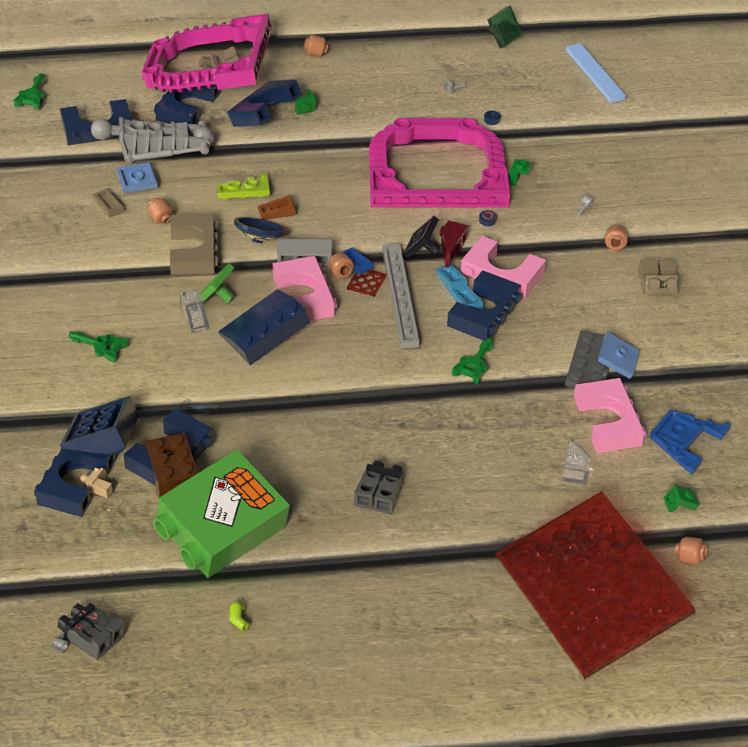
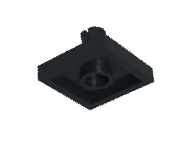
M434 215L412 234L402 254L405 258H410L421 247H425L432 255L438 252L440 245L430 238L439 221Z

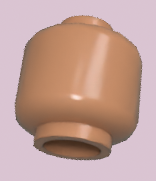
M310 35L309 38H306L304 50H306L308 55L321 57L323 53L327 52L328 44H326L324 37Z
M154 198L148 204L147 211L154 222L166 224L171 220L174 210L166 199Z
M613 225L606 230L605 244L609 249L619 251L627 245L628 232L623 226Z
M336 253L328 261L329 270L336 278H348L354 271V263L347 254Z
M684 537L680 543L676 544L675 555L679 556V560L683 564L699 565L707 558V545L700 538Z

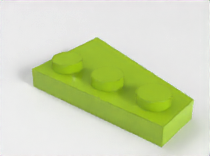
M267 173L261 174V177L256 179L253 176L247 177V180L243 182L234 180L216 184L218 199L228 200L230 198L245 199L248 197L262 198L270 196Z

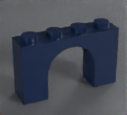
M216 84L211 89L203 86L202 90L194 87L193 91H188L186 88L182 93H179L178 89H175L174 93H170L168 90L154 107L156 120L171 124V122L197 124L199 121L198 107L179 101L187 98H197L213 103L220 95V90L217 89Z
M296 79L268 81L227 111L233 127L261 126L271 118L267 109L268 105L280 102H293L302 95Z
M126 99L110 101L111 118L108 121L111 125L119 126V117L132 121ZM77 106L60 108L61 122L68 146L102 141L92 135L91 126L93 123H87L79 117ZM110 135L105 140L119 138V135Z
M482 270L474 280L473 292L478 297L493 302L496 306L488 310H477L456 302L448 312L447 326L486 341L487 338L495 335L499 325H503L506 316L512 313L516 303H520L522 293L521 285Z
M175 408L163 419L164 434L172 436L185 433L194 460L206 448L212 445L213 429ZM136 443L124 453L125 468L155 485V475L147 449Z
M61 448L59 454L53 458L49 470L45 471L42 481L35 487L34 495L36 496L37 505L82 517L91 503L89 489L66 483L62 478L70 471L76 469L94 471L95 468H103L108 475L116 461L114 452L101 454Z

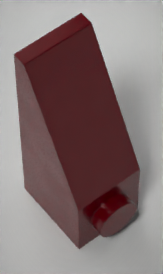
M448 220L445 226L441 227L439 236H441V248L445 267L449 268L466 242L468 225Z

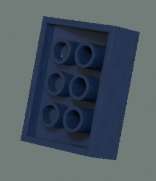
M276 289L219 330L218 333L249 365H252L310 321L305 308L295 298Z
M123 397L76 413L60 444L61 448L101 454L112 452L117 454L122 452L126 448L139 417L131 397Z

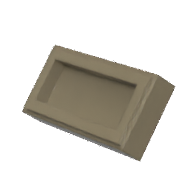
M108 188L92 194L93 200L109 218L124 212V206Z

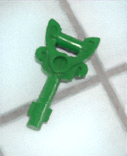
M39 73L38 76L34 77L32 88L18 92L19 95L14 99V107L25 104L33 105L37 110L40 109V100L44 99V93H41L38 89L45 81L44 74Z
M70 331L68 338L72 339L73 342H82L94 346L97 357L104 356L113 363L117 362L118 351L129 345V339L114 337L112 334L101 335L96 339L85 336L84 333L79 331Z
M487 338L486 341H482L479 346L480 349L475 356L461 357L459 363L452 368V376L463 374L471 377L473 382L479 385L482 373H486L488 370V366L482 358L487 351L490 352L493 348V340Z

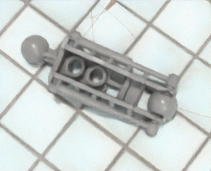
M119 117V126L111 125L108 120L103 118L95 120L91 126L92 135L99 140H105L110 135H119L124 159L128 164L137 160L168 157L188 152L201 151L202 154H207L210 145L214 141V134L206 126L205 121H200L198 125L187 124V122L162 124V122L136 121L134 119L130 121Z

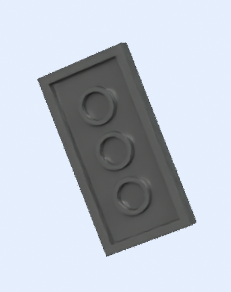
M580 331L565 386L575 388L576 384L607 379L609 367L597 361L605 335Z

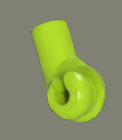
M234 602L229 607V621L244 632L249 627V623L241 617L242 609H245V606L241 602Z

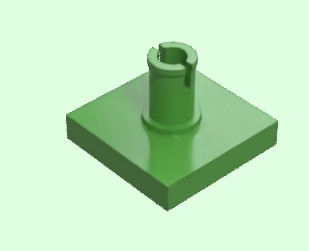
M228 263L209 282L194 302L200 306L212 293H216L227 304L234 294L222 284L234 267Z

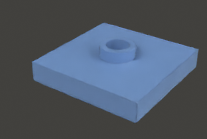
M150 162L116 168L123 193L158 188Z
M607 332L604 336L597 361L630 379L634 374L640 350Z

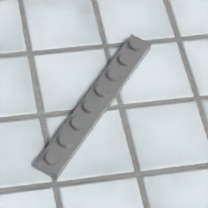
M400 244L382 245L400 348L419 347V337Z

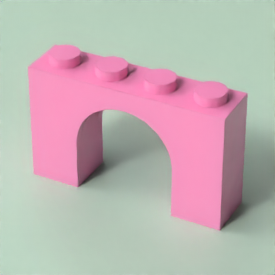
M481 236L462 259L461 274L476 279L483 270L521 285L522 297L526 298L545 274L546 260L529 254L524 262L515 269L504 270L496 268L490 263L497 255L498 241Z
M315 256L273 263V279L277 289L294 285H305L315 290L308 295L293 297L305 308L309 321L334 317V309L337 308L336 299L332 298L331 287L327 286L326 275L322 274L321 263L317 262Z
M620 378L575 385L574 400L579 412L609 409L621 417L616 422L593 425L591 440L597 453L642 446L643 438L646 437V431L644 426L640 424L639 414L634 411L633 401L629 399L627 388L622 384Z

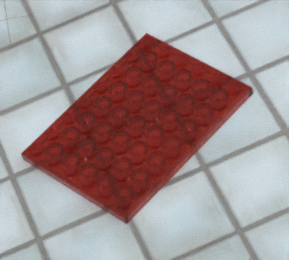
M602 491L495 553L499 562L584 680L696 613L694 606Z

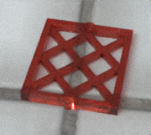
M369 270L366 272L367 274L362 273L360 276H357L358 274L355 272L347 286V290L375 297L386 278V274ZM371 276L373 279L367 280L366 277ZM363 278L364 281L359 282L357 279ZM375 281V285H370L369 282ZM362 284H367L368 287L362 288L361 285H362Z

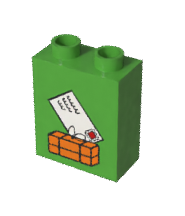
M236 449L159 497L157 515L153 520V524L161 538L164 540L172 538L180 547V556L187 567L192 570L199 568L207 578H210L284 529L290 505Z

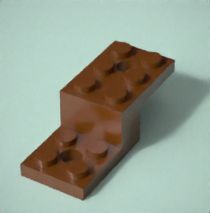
M185 433L145 441L155 475L158 499L198 474ZM168 452H173L174 454H173V455H167L166 453H168Z

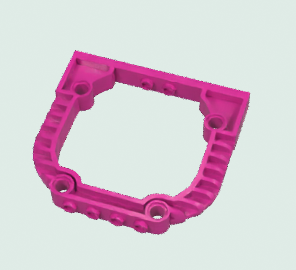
M269 13L233 18L230 24L222 22L220 26L213 23L211 27L205 24L202 28L194 26L193 30L185 28L182 33L179 31L174 32L171 39L167 35L154 41L144 63V68L141 70V77L145 80L146 87L154 88L155 90L160 88L161 92H165L168 89L170 93H174L175 89H178V92L182 93L186 88L188 91H193L194 87L202 90L203 86L211 89L215 84L218 90L256 85L272 30ZM229 40L234 42H243L245 40L253 42L251 56H244L232 63H222L215 68L187 72H164L167 61L174 58L178 51L185 48Z
M398 118L394 120L393 124L379 131L370 142V207L509 208L510 189L502 142L492 131L478 125L472 118ZM414 139H456L462 144L477 145L483 150L487 158V168L482 171V179L474 185V190L405 189V185L396 180L395 170L387 167L386 154L393 145L408 144Z

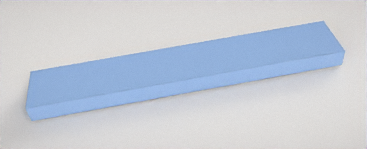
M581 43L566 46L567 53L610 103L625 100V94Z

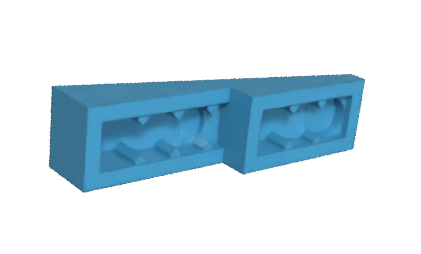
M452 264L449 268L445 266L436 268L437 275L455 302L477 310H484L483 301L468 287L467 279Z

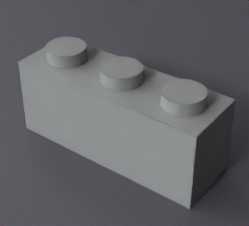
M278 239L277 262L315 256L317 262H320L322 267H328V261L332 257V240Z

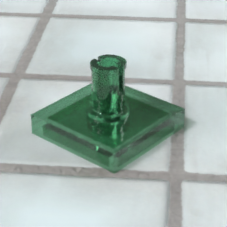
M511 5L506 6L487 19L489 23L488 30L491 31L489 33L494 35L499 48L505 47L522 35Z

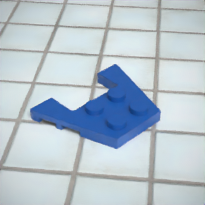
M670 410L651 431L650 438L693 475L701 465L702 458L688 452V448L702 432L722 440L729 432L731 424L725 422L723 425L712 422V419L703 421L695 419L694 415Z

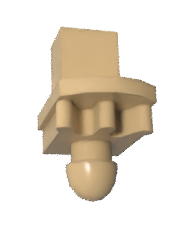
M95 468L90 475L83 474L80 477L81 482L86 484V488L89 489V493L92 495L97 494L108 498L113 492L112 484L105 481L106 470L103 468Z

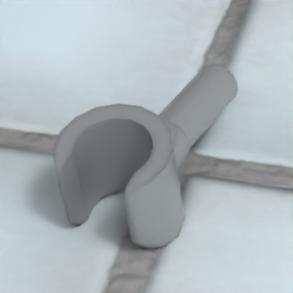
M451 81L444 83V89L449 94H452L455 89L466 87L465 83L453 85Z
M585 195L582 198L581 203L584 205L577 212L578 216L585 209L593 207V198L589 195Z
M63 631L59 637L54 638V650L64 653L68 648V641L64 639Z

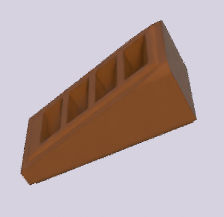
M290 195L257 206L260 217L263 220L297 215Z

